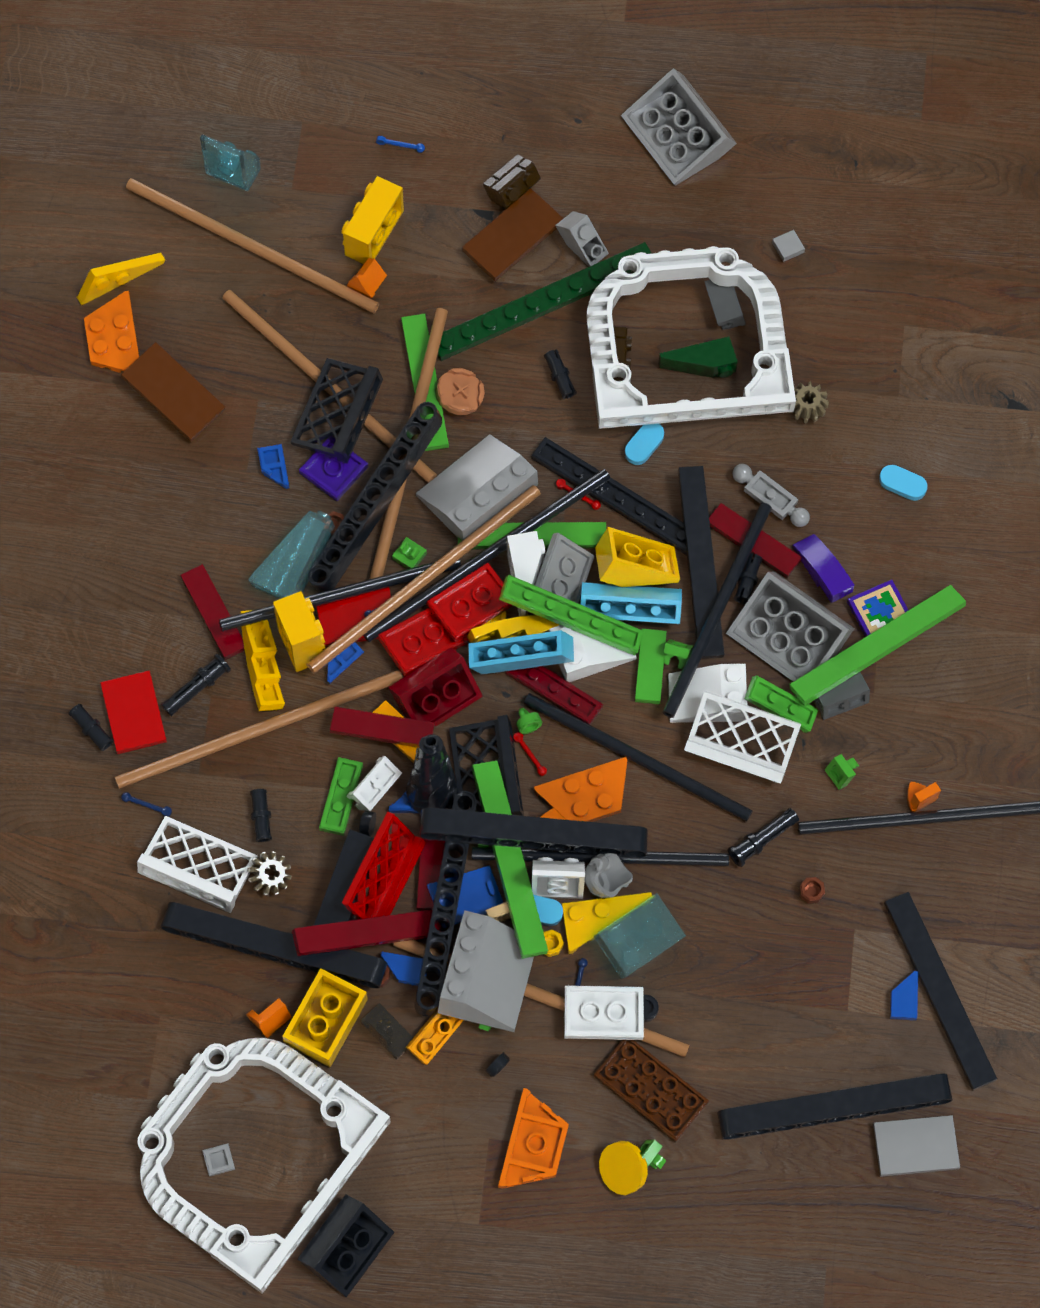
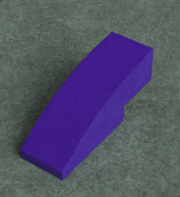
M815 534L793 544L792 547L802 557L801 561L817 587L821 586L831 603L853 592L854 583L839 561Z

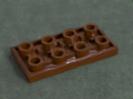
M530 188L462 247V251L496 282L557 229L555 225L564 218Z
M156 342L121 374V378L190 442L225 411V406Z
M622 1040L594 1073L595 1078L675 1143L709 1103L708 1099L634 1040Z

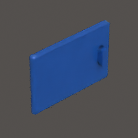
M490 866L464 873L454 925L461 923L464 910L486 915L487 909L503 904ZM455 876L445 879L450 883L457 881ZM437 882L427 884L433 902ZM447 898L439 900L440 904L444 907L452 906V902ZM441 923L442 928L446 929L447 926Z

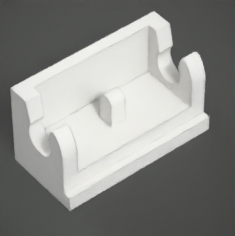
M386 756L379 757L376 760V765L355 790L348 793L347 798L355 800L357 802L355 806L359 810L371 811L402 772Z

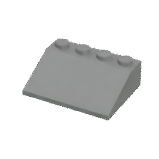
M674 68L621 115L674 185H678L719 160L737 144L685 76Z
M489 434L420 489L416 496L457 538L459 537L463 541L532 485L537 486L538 474L537 470L522 455Z
M772 571L767 572L726 634L794 682L836 656L855 628Z
M464 910L442 988L438 1014L511 1032L515 1031L534 956L522 959L514 929L490 916Z

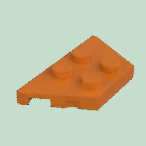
M125 291L84 318L91 365L109 368L111 371L118 373L125 371L139 358L129 291Z
M627 757L535 786L534 792L537 796L542 797L550 805L551 809L554 807L566 820L594 822L619 814L622 807Z
M523 1088L498 1188L501 1189L555 1178L569 1127L565 1120L553 1113L551 1108L545 1103L540 1102L526 1088Z

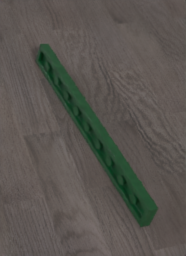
M646 242L641 243L446 330L442 335L438 357L441 361L591 295L609 274L618 270L619 262L623 257L640 252L652 253ZM626 270V271H625V272L628 273V274H633V273H635V272L632 271V270Z

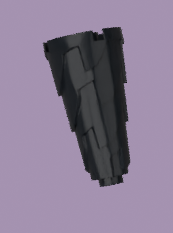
M430 734L421 738L416 749L414 767L411 770L410 779L406 787L407 801H410L411 808L419 813L425 808L451 809L458 789L450 758L447 755L442 739L435 734Z

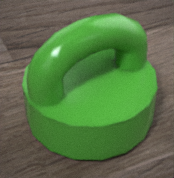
M524 708L519 709L520 719L516 722V726L520 733H532L542 725V720L537 712L529 713Z

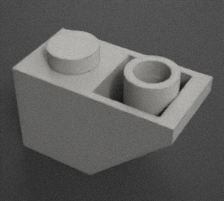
M573 211L555 225L566 245L588 267L597 264L609 254L587 215Z

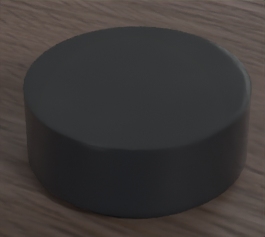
M364 811L360 820L359 833L372 836L376 824V812Z
M643 995L644 1022H650L656 1018L659 1005L654 997Z
M503 1052L486 1069V1072L491 1077H495L509 1063L510 1058Z

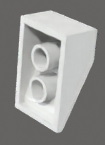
M537 531L507 536V557L511 576L535 585L541 564L544 561L545 546L543 539H538ZM518 608L519 616L528 615V611Z
M562 625L549 629V632L562 630L573 637L574 662L559 664L564 679L569 683L637 659L636 655L624 652Z
M718 664L697 668L674 718H670V723L694 722L704 691L747 705V700L744 699L747 693L746 664ZM682 671L668 674L669 697ZM707 699L705 709L709 717L722 711L717 701ZM723 704L725 709L731 707L726 704ZM735 708L727 712L732 722H741L746 719L740 709ZM702 714L700 721L706 719L704 714ZM724 714L711 720L712 722H727Z
M541 857L538 860H533V895L546 898L583 899L585 882L584 862H579L575 858L553 861L552 858Z

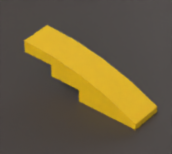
M264 620L242 626L247 666L258 711L283 709L285 702L279 686L281 675L275 659L277 648L269 622Z
M538 615L519 616L473 628L467 637L470 643H476L491 637L497 640L549 632L550 628L559 626V624Z

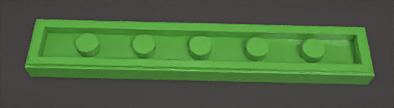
M425 314L401 317L414 394L416 393L429 341ZM435 367L426 402H431L436 406L442 417V425L425 451L449 448L442 406L436 397L438 382ZM434 414L427 415L425 420L430 419Z
M546 522L535 531H537L538 539H543L545 549H548L554 533H560L582 548H595L606 531V522ZM504 523L473 549H486L523 523ZM458 537L459 544L460 542H462V540Z
M511 575L505 577L499 600L634 656L638 653L643 630Z

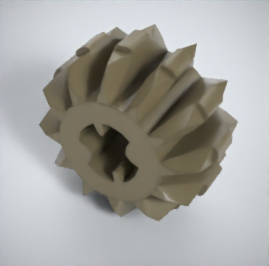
M811 381L808 382L806 387L800 382L797 389L794 388L796 398L794 412L789 413H795V420L801 417L804 418L805 424L809 418L816 422L818 421V416L823 417L826 412L825 409L828 408L826 391L820 392V384L814 388Z
M274 851L270 853L269 858L265 852L260 853V860L258 858L252 859V863L256 867H249L247 869L249 873H254V876L248 878V881L257 882L254 886L255 891L260 890L263 886V895H268L270 889L274 895L278 894L279 887L282 889L287 888V884L283 880H290L292 877L290 874L285 873L286 870L291 868L290 864L283 866L282 863L285 861V857L281 856L276 860L277 855ZM270 869L274 873V877L268 879L269 876L265 874V870Z

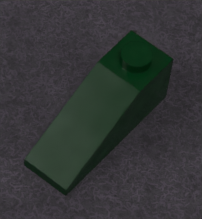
M730 336L659 353L658 365L661 369L711 378L719 376L725 378L736 372L738 361Z

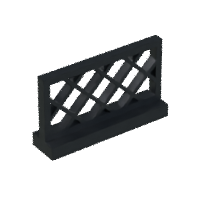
M327 358L291 439V444L337 457L339 462L348 463L383 381L379 369L369 366L367 369ZM331 367L341 369L343 373L331 380L327 376ZM355 374L364 375L361 382L351 386L348 380L349 377ZM346 379L349 388L336 393L332 385ZM330 387L334 395L320 401L318 397L320 391ZM352 393L354 396L352 403L342 407L339 399ZM337 400L340 409L327 414L323 406ZM321 408L324 416L311 422L309 418L311 412ZM343 414L345 417L343 424L333 428L330 420ZM328 422L331 430L317 435L314 427ZM312 429L315 435L314 438L308 441L300 440L302 433ZM334 435L336 441L333 448L324 447L321 441Z
M508 715L497 716V720L449 728L457 792L464 791L463 785L469 778L474 780L472 767L468 772L460 767V761L468 754L476 760L474 764L485 763L483 759L490 750H493L499 755L498 765L500 766L511 814L524 816L512 724ZM495 727L496 735L490 743L479 737L485 729ZM467 732L473 737L464 748L457 743L456 734ZM476 740L487 746L479 757L469 751ZM477 788L472 793L475 798L478 795ZM477 800V805L482 808L481 802ZM465 802L459 803V807L463 810L469 807Z

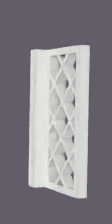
M704 691L684 750L781 784L801 724ZM707 699L717 701L722 711L709 717L705 709ZM723 704H726L731 707L725 709ZM735 708L742 710L746 719L733 725L727 712ZM747 712L752 713V714H755V715L749 717V715H748ZM702 714H704L706 719L700 721ZM724 714L730 727L717 733L711 720ZM759 716L766 718L770 728L757 733L751 720ZM772 721L778 722V724L773 725ZM708 722L714 735L706 739L697 736L698 726ZM748 722L754 735L741 741L735 728ZM782 725L793 727L792 737L781 741L776 728ZM732 730L738 743L730 747L723 745L719 736ZM772 731L778 744L765 749L759 736ZM716 738L718 743L711 740ZM756 738L762 751L755 755L747 753L743 744ZM789 742V745H788V748H787V751H786V749H785V747H784V744H786V743ZM740 746L741 749H742V751L737 750V749H734V748ZM781 747L785 755L782 765L772 762L767 752ZM764 754L766 759L760 758L759 756Z
M165 816L145 853H142L138 859L137 866L139 874L231 913L235 906V900L250 874L247 869L254 867L252 859L258 858V856ZM167 826L178 829L180 836L166 840L164 831ZM193 837L201 839L203 846L189 850L186 842L187 839ZM182 841L185 851L172 855L168 845ZM165 846L168 857L157 859L151 856L155 849ZM216 847L224 849L226 856L212 860L209 852L210 849ZM205 851L209 861L195 865L192 855ZM188 856L191 867L185 869L176 867L175 860ZM239 857L249 860L246 867L237 870L232 861ZM228 861L232 871L218 875L215 865ZM211 867L215 877L203 879L199 877L198 870ZM234 877L237 885L231 891L222 886L221 880Z

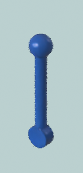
M378 136L376 139V143L380 145L390 144L416 149L419 153L425 150V146L422 143L415 145L389 140L383 136Z

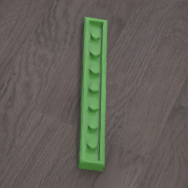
M949 585L792 682L790 690L806 706L966 606V600Z
M498 761L472 765V772L483 812L512 815ZM492 845L522 959L547 954L548 948L521 848Z

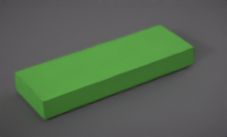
M642 629L644 632L640 643L635 702L660 704L664 666L663 651L666 644L667 631Z
M757 675L752 677L744 698L771 714L800 723V730L805 733L811 731L819 710L810 704L804 706L794 695Z
M338 757L319 826L320 831L345 836L354 802L353 799L347 798V795L350 791L353 792L359 784L363 762Z

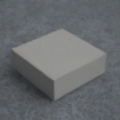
M794 230L772 240V244L783 262L805 252V248Z
M228 1143L202 1150L209 1177L235 1170Z

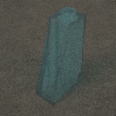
M309 511L250 576L248 581L251 586L280 599L300 591L303 593L309 581L308 573L325 548L335 527L333 521L330 520L331 516L322 511H317V513Z

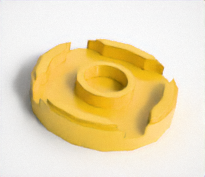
M618 1141L608 1145L602 1151L599 1160V1171L603 1182L610 1190L620 1195H628L642 1188L648 1175L645 1158L642 1159L640 1149L631 1142Z

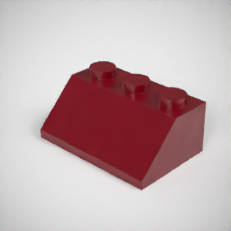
M449 648L388 687L406 718L435 723V727L483 697L463 656L453 648Z

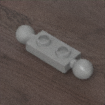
M738 464L734 467L732 472L734 480L738 483H747L744 487L745 493L760 504L762 502L769 504L772 507L770 512L781 520L789 515L792 524L796 527H804L808 524L810 514L805 508H795L798 503V499L762 471L753 476L751 468L746 464Z

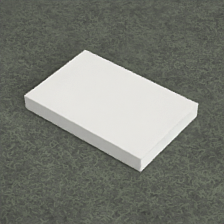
M565 986L564 1039L643 1040V987Z

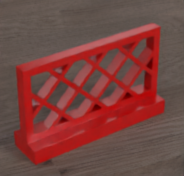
M387 812L342 904L358 920L391 915L426 841L415 836L395 814ZM392 824V833L389 834V828ZM392 841L391 851L388 852V844ZM381 847V849H380V856L377 857V852H378L379 848ZM380 864V873L377 874V865ZM369 870V879L366 880V874ZM369 887V895L366 897V888ZM358 893V901L353 904L352 902Z

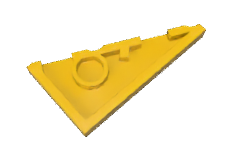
M157 253L90 269L77 299L81 305H84L164 264L165 258L162 253Z
M652 892L562 903L568 953H574L588 941L597 938L603 931L609 930L635 910L638 911L644 907L646 903L652 900Z

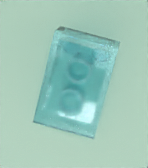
M202 134L200 142L206 174L249 191L261 169L260 158L250 150L244 151L228 141L222 142Z
M656 893L593 937L623 979L686 935L658 893Z

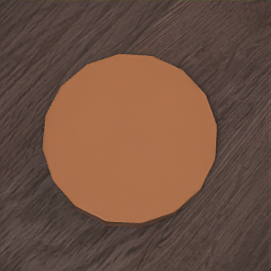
M463 368L449 370L439 378L436 386V397L440 405L448 412L456 415H468L475 412L481 405L485 394L484 385L481 380L479 381L472 371Z

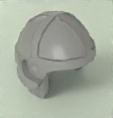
M613 853L596 855L591 859L585 870V884L592 894L601 898L616 896L621 888L627 887L633 879L632 873L623 865L618 855Z

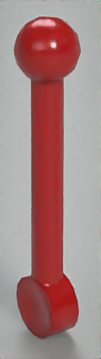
M564 479L557 480L556 487L558 489H565L568 492L573 490V488L566 485ZM586 496L582 498L594 510H598L601 507L600 502L597 500L593 501Z
M516 732L513 736L514 741L520 743L537 767V773L540 776L546 775L547 769L541 766L523 740V734Z

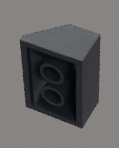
M345 1194L297 1260L314 1275L347 1298L392 1237L394 1231L364 1203Z

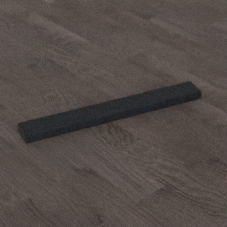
M546 437L531 455V459L576 487L600 472ZM612 478L589 493L593 498L667 544L674 546L675 549L687 556L684 523Z
M703 466L679 467L678 477L697 640L718 592ZM721 618L702 659L721 658L725 655Z
M906 892L885 901L884 904L915 970L918 971L920 981L972 1091L997 1080L995 1072L910 893Z

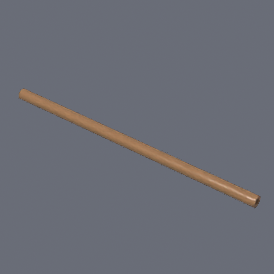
M132 178L127 182L126 189L373 314L376 313L379 307L378 302Z
M228 290L222 297L223 300L310 378L317 382L321 373L319 368L233 291ZM332 385L336 393L342 391L338 385ZM330 387L324 389L329 395H334ZM346 395L340 398L339 401L344 407L352 403L353 399ZM368 414L364 426L387 447L391 448L396 437ZM420 459L413 468L428 483L437 476Z
M437 308L410 417L421 403L426 402L448 314V311L443 308ZM418 434L414 435L411 440L417 439ZM407 454L401 455L399 460H403ZM406 480L387 507L369 579L383 576Z
M532 485L307 663L310 671L314 674L525 508L541 495L539 489Z
M396 670L116 776L115 780L119 789L324 712L335 706L337 707L387 688L402 679V673L400 670Z
M415 940L395 942L393 945L421 957L424 955L425 944ZM434 947L430 949L431 954L436 957L443 955L442 950ZM452 954L448 955L447 967H449ZM527 983L524 993L525 997L565 1011V997ZM644 1028V1038L641 1041L686 1057L690 1045Z

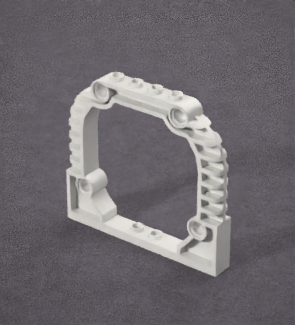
M712 246L701 250L688 248L678 252L664 250L654 254L640 252L625 256L620 260L618 270L609 274L594 290L587 308V327L599 429L794 412L796 398L778 293L768 277L763 272L755 269L752 264L739 260L735 250ZM722 262H728V263H730L731 265H729V266H724V265H722L721 263H722ZM626 270H632V271H634L635 273H633V274H628V273H626L625 271H626ZM708 277L719 286H738L750 298L753 305L760 343V351L753 359L751 372L753 379L744 388L743 397L726 399L709 397L701 401L690 402V400H680L676 403L648 405L647 396L639 392L630 383V368L618 362L612 310L619 298L623 295L639 293L646 287L648 282ZM766 364L770 368L763 369L759 365ZM621 377L624 380L619 382L615 381L613 378Z
M250 1038L233 1042L227 1047L214 1043L209 1045L202 1054L197 1053L190 1063V1070L186 1075L181 1074L175 1081L173 1092L169 1096L165 1095L160 1100L157 1106L159 1110L153 1117L149 1116L141 1126L142 1132L138 1137V1146L143 1154L140 1168L142 1189L152 1209L163 1220L208 1252L211 1257L263 1294L391 1121L390 1116L340 1080L334 1079L290 1046L273 1039ZM216 1054L224 1056V1060L220 1064H212L210 1062L211 1058ZM245 1065L263 1066L280 1074L321 1104L320 1111L323 1121L328 1126L337 1127L340 1134L342 1153L347 1155L330 1180L325 1178L317 1189L319 1194L315 1200H309L301 1210L303 1216L285 1239L277 1233L264 1236H250L248 1230L240 1224H234L225 1229L179 1196L168 1184L164 1172V1166L174 1152L172 1134L212 1082L222 1083L229 1080L241 1066ZM332 1106H337L341 1109V1113L338 1116L331 1117L327 1114L328 1109ZM151 1138L159 1140L158 1146L154 1149L145 1147L146 1142ZM233 1235H243V1243L239 1246L231 1245L230 1239Z

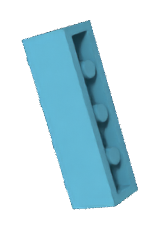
M582 582L581 605L616 620L680 624L682 589L643 586L620 587L613 584Z
M562 630L469 643V668L480 674L574 662L573 637Z

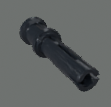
M216 653L214 659L204 668L200 667L197 669L195 677L161 704L171 717L205 687H212L215 685V680L225 672L229 673L231 671L229 665L219 654Z
M788 808L758 832L747 834L744 840L735 847L730 846L727 849L729 856L737 866H744L745 861L754 854L759 855L767 843L799 822L798 815L794 810Z

